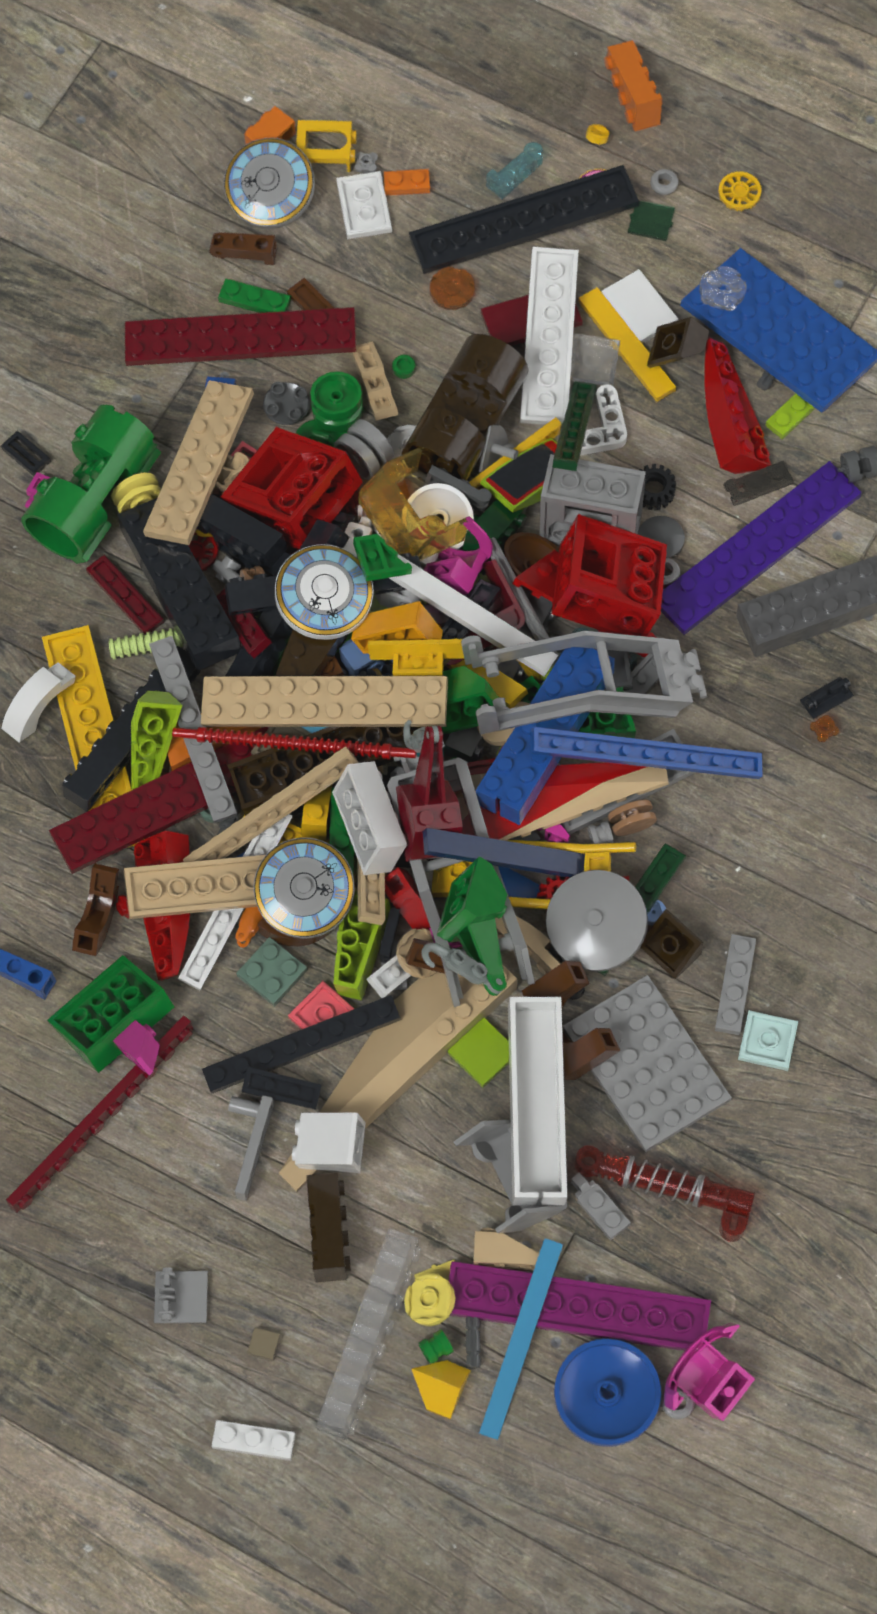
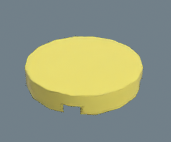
M431 1273L421 1275L406 1290L404 1298L405 1311L418 1324L431 1327L441 1324L449 1317L454 1308L455 1293L450 1282L440 1275Z

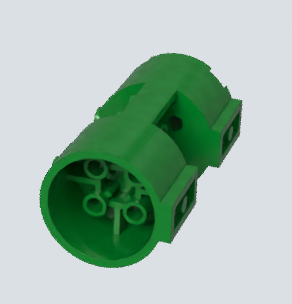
M100 405L87 424H81L75 430V438L71 442L72 450L81 463L73 470L72 474L74 476L70 482L57 477L43 479L36 487L37 492L33 497V502L21 518L25 530L38 543L51 552L74 561L76 564L89 560L112 526L107 521V513L101 505L112 487L135 474L148 473L161 454L157 444L152 441L155 436L147 426L128 412L122 414L114 411L115 407L112 405Z

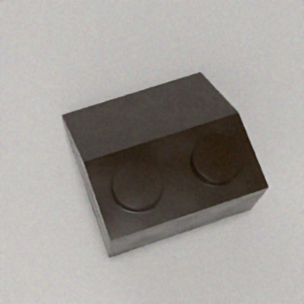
M693 317L657 326L647 367L652 368L704 351L709 330Z

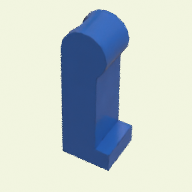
M0 949V975L34 992L36 996L45 1000L57 981L53 972Z

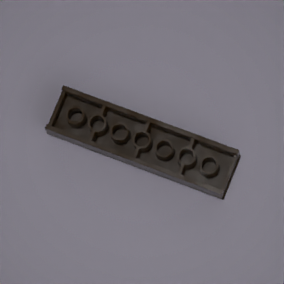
M327 727L303 736L304 739L309 736L311 740L314 737L317 740L324 738V741L330 738L332 742L335 739L338 742L345 740V743H348L349 740L352 743L358 741L359 744L365 741L367 745L370 742L373 745L380 743V746L384 743H390L392 747L407 748L403 737L404 727ZM410 727L411 735L421 727ZM276 746L273 749L271 748L228 764L227 767L231 773L245 816L291 785L295 780L310 772L315 766L320 765L333 756V751L327 754L326 750L320 753L319 750L313 752L310 749L306 752L304 748L302 751L296 748L293 751L291 747L285 750L284 747L278 749ZM360 753L355 756L359 763L375 761L377 767L394 761L393 757L383 759L380 755L378 758L375 755L368 757V754L362 757Z

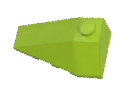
M147 691L138 699L131 721L132 790L161 775L173 737L172 730L176 727L183 706L169 692Z

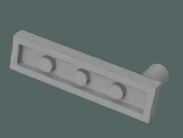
M232 1096L229 1103L228 1111L256 1118L235 1189L236 1198L247 1201L274 1108L272 1097L262 1096L261 1103Z

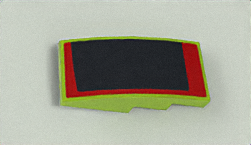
M550 438L518 454L515 460L510 459L482 479L480 484L490 491L512 513L540 502L550 454L555 455L557 442Z

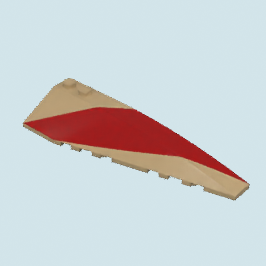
M609 762L557 765L520 825L500 816L501 799L499 798L496 814L481 806L480 809L489 838L508 841L520 835L521 837L531 835L532 831L539 828L547 829L582 816L583 812L592 809L593 811L600 810L605 804L614 801L617 803L622 802L630 795L636 793L641 795L669 785L667 770ZM485 774L471 775L475 792ZM462 791L454 792L460 805L463 826L461 834L475 836Z

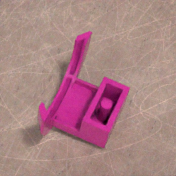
M470 516L466 517L468 522H464L463 525L475 536L480 548L474 551H461L438 542L422 527L416 528L408 536L431 543L440 551L438 559L441 561L427 563L424 571L462 595L469 594L473 589L478 573L483 568V563L490 558L493 551L492 542L486 532Z
M727 1323L706 1331L681 1355L672 1368L665 1385L664 1405L668 1409L675 1411L683 1401L684 1397L680 1396L677 1392V1388H679L712 1418L724 1421L754 1382L755 1378L736 1362L729 1361L710 1343L722 1337L731 1338L740 1327L738 1324Z

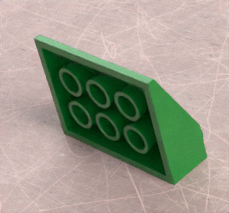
M122 955L47 1019V1021L87 1064L100 1073L122 1053L113 1040L134 1020L142 1026L148 1024L150 1027H153L175 1006L160 985Z

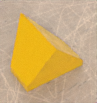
M447 1360L411 1368L426 1410L451 1420L471 1370Z

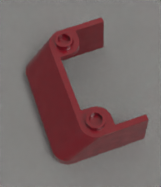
M496 559L484 562L483 569L491 584L501 588V594L488 611L517 630L520 629L525 622V615ZM472 631L469 636H479V635L476 634V633H474V632ZM479 636L483 649L492 645V643ZM450 659L447 665H455L465 659Z

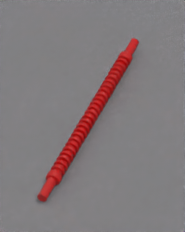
M174 727L172 730L173 737L196 739L197 742L202 743L208 740L209 743L215 741L218 744L222 741L223 744L229 742L230 745L235 742L237 746L240 743H243L244 746L250 744L251 747L254 744L257 747L263 745L264 748L270 745L272 749L275 746L278 749L284 747L285 750L291 747L293 751L296 748L299 751H302L304 748L306 752L310 749L313 752L319 750L320 753L326 750L327 754L330 751L336 753L347 747L355 756L360 753L362 757L368 754V757L375 755L378 758L380 755L383 759H390L391 757L416 759L417 756L415 750L392 747L390 743H384L380 746V743L373 745L372 742L367 745L365 741L362 744H359L358 741L352 743L351 740L348 743H345V740L338 742L337 739L332 742L330 738L324 741V738L317 740L316 737L311 740L309 736L306 739L303 736L297 738L295 735L292 738L289 735L283 737L282 734L276 737L274 733L271 736L268 733L262 735L261 732L255 735V732L248 734L247 731L242 734L240 730L237 733L234 730L228 732L226 729L221 732L219 728L214 731L213 728L207 730L206 727H198V729Z

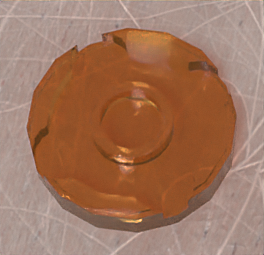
M446 267L435 273L431 279L430 296L435 304L446 310L464 308L472 301L475 295L473 277L464 269L460 268L459 270L454 269V267Z

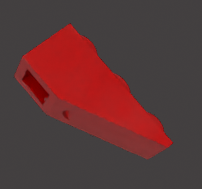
M398 867L385 877V893L393 905L400 909V914L412 929L430 930L429 928L431 927L416 883L408 871Z

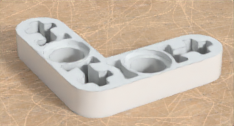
M602 385L597 389L596 403L602 427L586 430L580 455L619 449L626 444L627 430L618 394L611 385ZM605 393L610 397V405L607 406L606 398L603 396ZM613 412L617 414L618 418L614 421H609L605 418V415ZM617 433L620 439L616 440L613 434ZM604 435H606V443H604ZM595 436L599 438L600 442L597 445H590L587 439Z

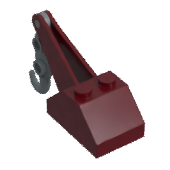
M411 720L405 722L403 737L407 748L420 753L414 783L396 787L401 830L407 838V846L404 849L406 862L443 858L424 855L423 831L426 828L462 833L463 827L459 801L448 780H444L442 728L440 725L425 726L415 730L413 735H411Z

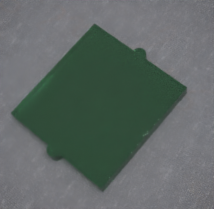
M639 200V206L635 207L633 213L630 214L631 221L628 234L667 241L669 230L673 227L672 219L675 208Z

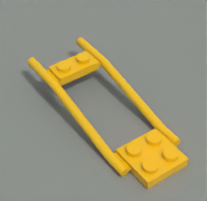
M508 840L510 842L585 854L584 872L590 870L610 872L611 853L636 852V842L579 844ZM463 861L449 865L440 872L433 870L431 891L433 897H448L452 882L473 862ZM509 897L512 907L548 909L551 899Z

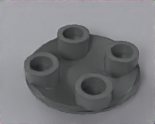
M291 382L273 383L263 400V408L267 417L280 425H292L301 421L308 413L310 406L306 389Z
M667 516L651 517L644 521L638 530V535L667 544L666 558L678 555L684 545L685 534L683 528L676 520Z

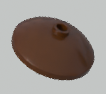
M520 532L513 534L507 539L502 552L517 577L554 549L559 553V548L540 535Z

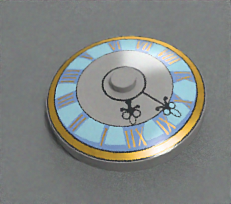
M278 138L258 139L243 146L230 160L224 177L225 195L235 214L244 222L265 229L286 226L299 218L308 208L315 189L314 172L306 155L294 144Z
M295 838L274 847L261 861L254 879L255 901L263 918L278 932L294 938H315L332 931L347 916L354 899V878L347 860L332 845L314 838Z

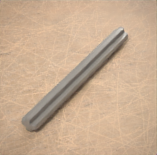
M494 537L490 538L493 545L490 557L492 560L496 559L525 615V622L536 641L548 639L549 637L521 586L518 588L512 584L516 576ZM559 655L557 656L552 666H554L557 660L559 659Z

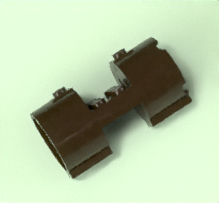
M473 334L467 337L402 450V458L406 465L410 466L412 464L425 474H428L432 465L437 468L441 467L446 469L450 475L467 481L483 454L489 426L500 424L528 374V365L521 354L502 340L489 335Z

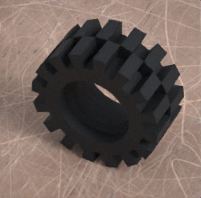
M652 464L650 469L648 465L644 466V471H646L645 485L648 482L656 481L663 485V490L659 493H651L644 486L643 508L649 505L648 510H652L653 506H656V510H661V505L665 508L668 506V502L671 503L673 501L676 490L675 476L671 474V470L668 468L664 471L663 465H660V468H656V464Z

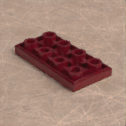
M529 295L480 309L489 336L500 339L510 346L526 342ZM576 303L573 328L583 325Z

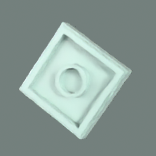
M749 1010L738 1060L788 1071L798 1021Z

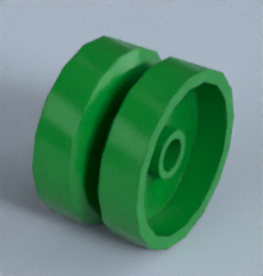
M339 371L328 372L320 376L313 383L310 391L313 419L319 427L335 433L348 431V428L355 421L362 418L361 385L355 377Z

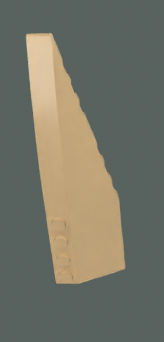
M503 965L507 987L499 995L492 996L486 991L483 984H473L458 974L463 998L459 999L460 1006L457 1007L453 1006L444 973L437 972L428 978H418L394 1000L401 1020L372 1032L319 1113H358L366 1122V1129L447 1054V1051L483 1017L486 1018L517 989V978ZM291 1154L280 1170L279 1175L297 1192L307 1183V1175H315L320 1170L297 1167L295 1161L292 1160Z

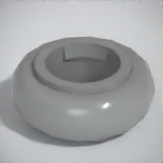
M662 169L652 175L650 184L656 193L669 195L677 189L678 178L674 172ZM666 179L669 180L671 183L668 185H662L658 181Z
M666 558L665 568H669L672 574L664 576L663 586L672 584L680 576L678 564L670 558Z
M677 1388V1392L686 1401V1406L682 1410L673 1411L668 1409L664 1405L663 1395L662 1408L669 1417L684 1419L692 1413L695 1402L679 1388Z

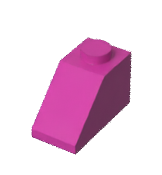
M134 1020L113 1042L130 1061L148 1075L153 1073L160 1047L159 1043L154 1039L156 1033L148 1024L142 1026Z

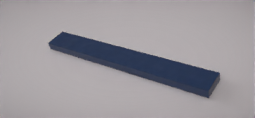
M426 828L423 831L424 855L474 862L480 856L493 866L569 878L584 872L585 854L431 828Z

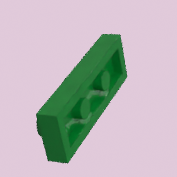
M225 278L218 301L258 313L284 312L288 310L291 296Z

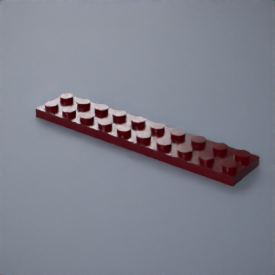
M354 307L125 321L126 366L356 352Z
M263 727L255 731V735H257L259 732H261L262 735H264L265 732L268 730V727ZM234 742L232 745L227 744L215 750L231 797L237 795V791L227 765L252 756L250 752L256 744L253 747L250 744L244 746L243 743L237 746ZM190 762L50 829L49 834L68 869L73 874L208 809V805L193 764Z

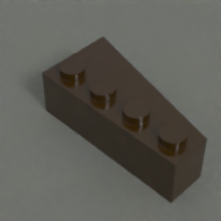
M293 629L275 676H321L329 661H332L340 645L348 638V634L336 639L322 640L307 637Z
M338 1172L307 1175L309 1219L312 1236V1264L315 1282L347 1280L346 1272L351 1271L350 1256H345L344 1246H349L348 1230L343 1231L342 1221H347L346 1205L341 1206L340 1196H345L344 1180L339 1181Z

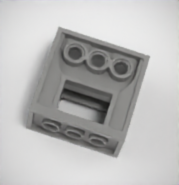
M550 454L541 493L540 536L554 544L560 545L578 514L638 534L642 518L646 471L580 459L577 471L552 468L554 455Z

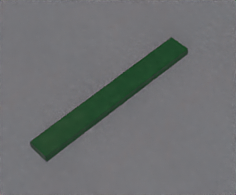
M576 381L573 383L552 468L577 471L596 394V384Z

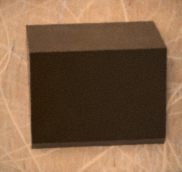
M665 909L645 936L640 948L676 979L702 954L703 941L669 910Z

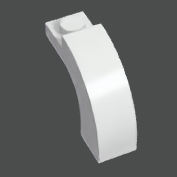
M59 662L49 669L42 667L23 685L14 697L5 714L1 729L20 743L36 731L39 717L46 705L57 694L75 682L76 676Z

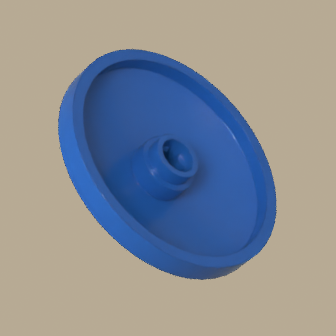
M598 1339L579 1346L563 1361L555 1380L554 1398L561 1420L575 1436L593 1445L613 1447L624 1445L637 1439L650 1427L659 1409L661 1386L657 1371L652 1362L638 1348L620 1340Z

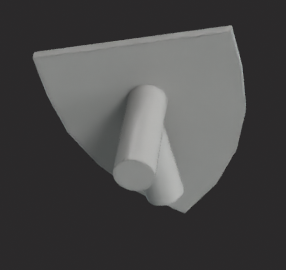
M500 425L489 426L479 472H483L499 460L501 456L514 460L518 456V451L514 450V445L508 443L505 429Z

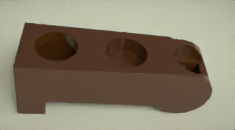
M219 232L212 235L209 253L216 258L228 257L264 261L265 265H274L277 243L275 235Z

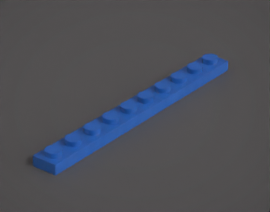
M533 727L530 730V754L751 779L763 777L762 753Z

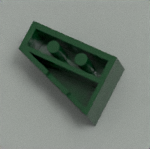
M496 499L478 518L476 523L486 532L489 538L494 537L501 550H503L507 539L525 524L528 517L525 515L527 507L512 513ZM467 530L462 551L479 549L480 546L477 539ZM482 568V570L479 573H482L484 575L486 572Z

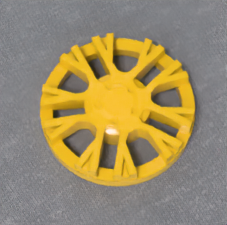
M738 171L726 175L719 184L720 201L722 200L730 210L733 208L736 211L742 212L744 209H752L759 202L761 185L753 175ZM741 177L748 178L747 182L740 181ZM725 182H728L731 187L724 186ZM750 191H757V195L751 194Z

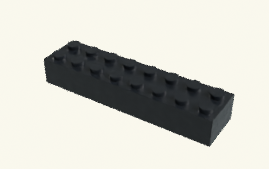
M156 498L117 514L122 534L193 665L199 671L237 655L241 649L239 636L189 546L145 537L143 530L156 503Z

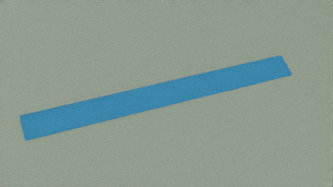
M546 1238L543 1241L479 1432L482 1435L496 1440L499 1438L563 1244Z

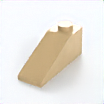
M482 1228L481 1231H475L474 1265L507 1270L534 1271L539 1256L538 1252L503 1233H497L493 1228Z

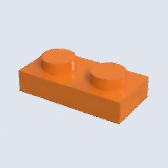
M429 169L384 171L385 195L430 193Z

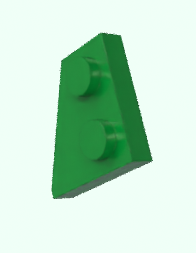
M378 534L354 537L353 545L365 581L412 573L411 564H405L399 559L398 552L388 546L385 540Z

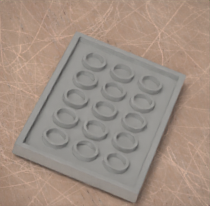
M648 975L563 1025L564 1032L573 1042L595 1028L611 1029L620 1051L590 1071L645 1153L722 1107L732 1099Z

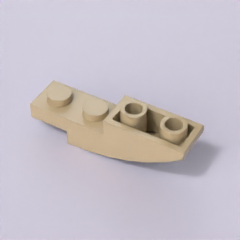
M516 916L528 949L529 958L531 957L537 963L536 966L539 971L545 975L560 965L548 952L551 950L550 939L534 926ZM502 917L500 919L496 918L498 938L504 937L507 931Z

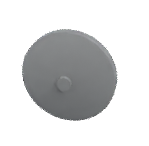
M604 870L585 871L566 880L554 893L546 916L548 936L555 950L566 961H579L583 970L588 971L614 969L631 959L644 941L648 924L646 906L637 889L624 877Z

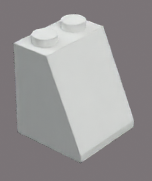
M301 1113L300 1120H296L295 1135H298L297 1145L293 1146L292 1160L301 1169L360 1173L366 1122L358 1113Z

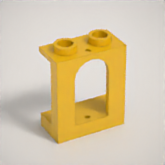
M298 120L296 146L302 150L310 163L347 164V172H351V163H355L356 155L355 149H352V144H356L357 131L352 130V121ZM308 132L342 133L347 138V143L340 149H307Z

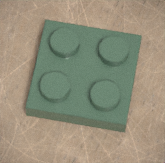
M269 937L239 969L236 975L275 1007L307 972V967Z

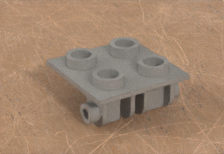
M169 1267L162 1268V1271H156L154 1323H207L208 1271H173V1268Z

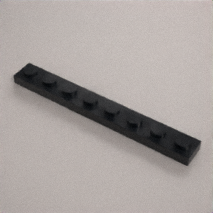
M389 995L202 1068L209 1090L213 1094L244 1082L247 1067L270 1072L398 1022L401 1018L392 995Z

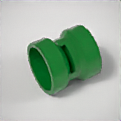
M441 1329L436 1331L430 1339L424 1338L418 1342L429 1364L436 1363L439 1357L443 1355L448 1356L454 1352L448 1338Z

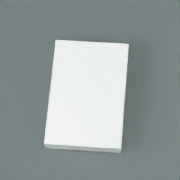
M381 171L336 178L347 239L392 232Z
M640 270L633 272L601 291L642 344L655 336L657 326L678 320L677 316Z

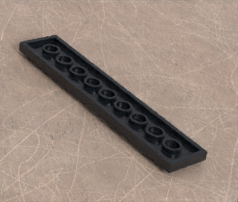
M621 165L409 232V238L422 272L426 274L638 207L639 200L625 166Z

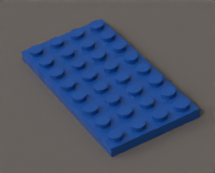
M741 248L681 300V307L821 413L877 363V349Z

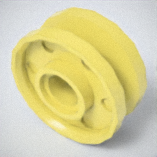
M140 473L120 482L113 489L111 498L114 505L117 506L118 513H122L158 498L162 488L159 487L155 475L152 473Z

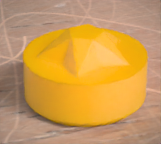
M593 124L587 128L586 138L588 141L594 144H605L608 141L609 130L606 127Z

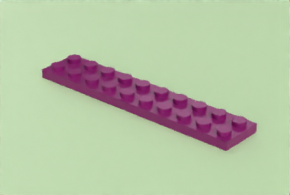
M452 1261L449 1282L454 1289L455 1303L450 1315L464 1318L477 1317L484 1321L516 1325L533 1273ZM553 1276L535 1328L686 1351L708 1329L711 1300Z

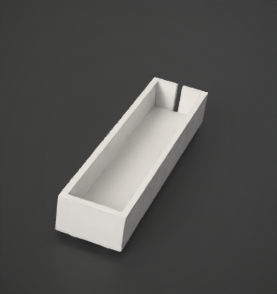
M510 997L508 1003L512 1203L513 1205H536L537 1200H541V1205H565L567 1199L561 997Z

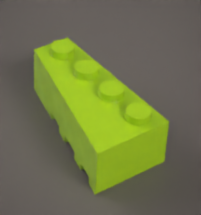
M354 892L352 906L347 916L339 924V930L337 931L338 943L333 984L340 996L363 1000L368 985L366 979L371 976L391 909L390 903L386 898L385 921L382 925L358 921V892Z

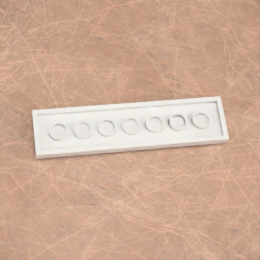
M532 247L525 361L528 365V374L523 381L520 423L546 425L556 417L561 422V426L563 425L569 402L578 250Z

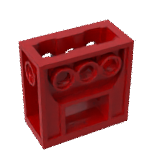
M276 427L224 491L221 498L223 501L284 535L287 545L300 549L316 520L319 519L331 523L363 481L345 451ZM331 487H337L332 493H326ZM321 504L319 508L313 509L315 506ZM309 522L306 527L301 528L300 525L302 523Z
M578 514L560 543L551 614L605 633L646 637L661 614L667 544Z

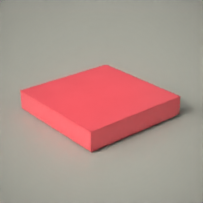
M322 981L288 1015V1018L302 1030L355 1008L327 983Z

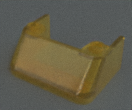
M420 447L386 462L361 488L358 497L359 504L385 540V543L397 551L398 554L411 553L412 556L418 555L419 561L463 542L467 531L463 523L468 522L464 518L446 526L442 519L435 515H428L420 519L397 486V483L403 481L406 476L417 472L422 453Z

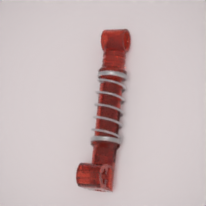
M591 1145L583 1146L578 1150L575 1168L582 1176L598 1177V1174H600L603 1179L605 1176H608L607 1180H610L611 1177L614 1178L613 1181L617 1182L618 1186L625 1187V1189L630 1184L631 1190L635 1187L644 1189L645 1194L651 1191L657 1193L658 1197H661V1195L670 1196L672 1201L675 1198L684 1200L685 1205L692 1202L693 1207L701 1208L707 1206L722 1210L723 1213L719 1225V1232L722 1238L729 1242H735L743 1237L755 1192L711 1181L708 1176H702V1174L695 1177L689 1175L688 1171H685V1173L676 1172L674 1167L671 1170L662 1168L660 1163L657 1166L650 1165L647 1159L641 1162V1166H637L634 1156L626 1155L619 1157V1159H616L617 1155L610 1157L609 1153L604 1156V1152ZM584 1157H591L595 1160V1163L591 1166H586L581 1160ZM733 1214L744 1216H738L736 1228L731 1230L730 1224Z

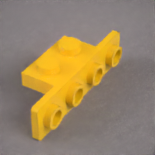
M462 639L368 641L370 660H393V676H443L444 659H462L464 654L461 645Z

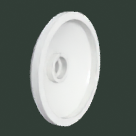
M433 483L421 487L410 496L403 510V528L406 535H409L416 528L422 527L438 542L457 550L463 546L468 530L463 523L468 522L466 520L468 516L474 520V513L468 498L460 490L448 484ZM437 514L444 516L442 523L436 520Z

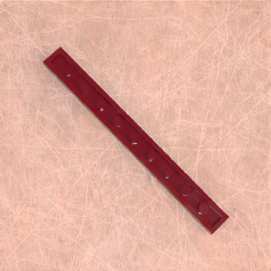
M183 1015L158 1041L160 1047L153 1073L148 1075L135 1065L6 1199L12 1210L17 1213L20 1209H26L33 1201L32 1197L39 1190L43 1191L50 1184V1178L57 1171L61 1172L69 1163L68 1159L74 1153L78 1154L84 1149L87 1144L86 1141L90 1136L98 1134L103 1129L104 1122L121 1110L122 1103L128 1097L132 1098L140 1089L139 1085L145 1079L149 1080L155 1075L158 1070L157 1067L162 1061H168L175 1053L174 1049L191 1037L193 1026L186 1016Z

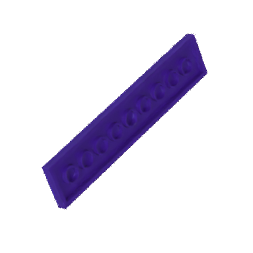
M830 461L666 587L662 593L661 612L685 635L858 500L862 492L853 483H849V480L841 472H838V469Z

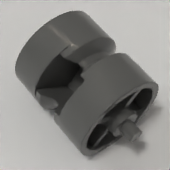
M873 445L861 448L859 453L855 450L841 453V467L838 468V472H843L849 483L860 481L863 476L866 478L876 477V447Z

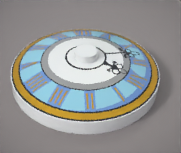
M324 544L305 547L292 554L278 572L275 583V601L278 611L285 622L302 635L322 640L343 637L357 629L370 611L373 600L372 581H365L358 558L343 548Z

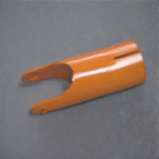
M258 907L245 908L239 919V928L235 938L238 946L241 948L247 947L252 937L259 931L258 924L263 916Z

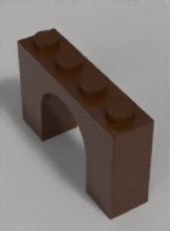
M564 961L536 980L535 984H531L523 989L522 993L524 997H561L562 1009L568 998L590 983L579 961ZM595 1028L575 1042L568 1039L562 1030L564 1080H577L620 1051L610 1028Z

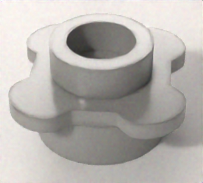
M358 152L355 155L357 164L354 167L357 172L365 174L377 170L375 161L378 159L376 153L364 154Z

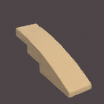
M373 341L356 345V352H352L375 420L397 416V406L392 397L383 364Z

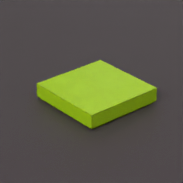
M483 1017L447 1053L484 1088L509 1064V1041Z

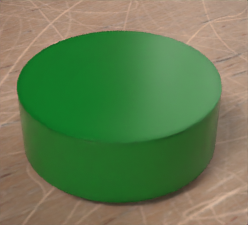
M409 355L397 356L392 363L394 375L401 379L410 378L416 370L414 359Z

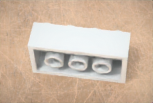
M375 761L348 764L332 793L364 875L391 872L407 846V838L402 833L398 815L393 810L390 795L382 782V774L378 771Z

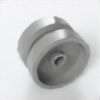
M359 419L348 428V434L341 435L334 442V448L345 451L359 476L366 480L372 479L380 471V465H386L394 457V450L388 439L375 426L365 420Z

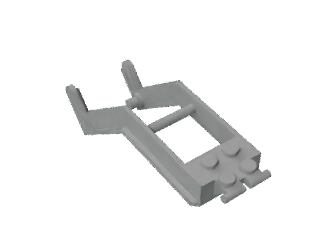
M581 631L483 652L479 636H469L461 640L465 664H472L473 668L483 666V668H486L487 677L499 675L498 665L501 662L571 647L597 649L606 691L596 690L511 709L506 707L505 698H496L493 700V706L483 704L481 708L476 710L480 735L585 712L674 718L680 710L693 703L692 693H699L701 699L707 698L703 676L696 674L701 671L696 649H692L686 654L682 653L679 640ZM607 650L653 654L663 695L617 692Z
M417 756L416 759L393 757L394 761L401 760L404 774L391 777L387 784L394 811L398 815L400 828L396 787L414 783L419 761ZM460 758L443 761L444 780H448L454 792L462 791L475 836L489 838L467 762ZM438 858L424 863L421 860L410 861L435 942L445 948H450L447 940L437 936L440 918L425 872L463 861L449 858ZM493 866L502 885L505 888L498 866ZM507 894L505 902L507 908L502 916L507 933L504 934V937L498 938L500 951L506 949L509 951L514 950L521 980H527L528 985L535 984L528 949ZM461 949V951H462L465 955H467L466 952H465V950H464V949ZM441 958L453 1006H460L459 999L463 998L458 973L448 969L445 961Z

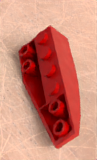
M708 338L704 364L705 399L709 428L719 466L721 469L734 474L768 469L771 467V462L769 459L770 454L764 441V432L730 358L728 349L722 342Z
M167 830L134 845L135 867L183 863V859L190 855L189 835ZM190 913L143 918L157 979L163 981L178 975L187 940Z

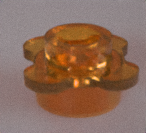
M824 715L816 722L814 721L810 724V730L816 733L819 742H826L827 738L837 736L839 733V728L835 726L834 721L828 715Z

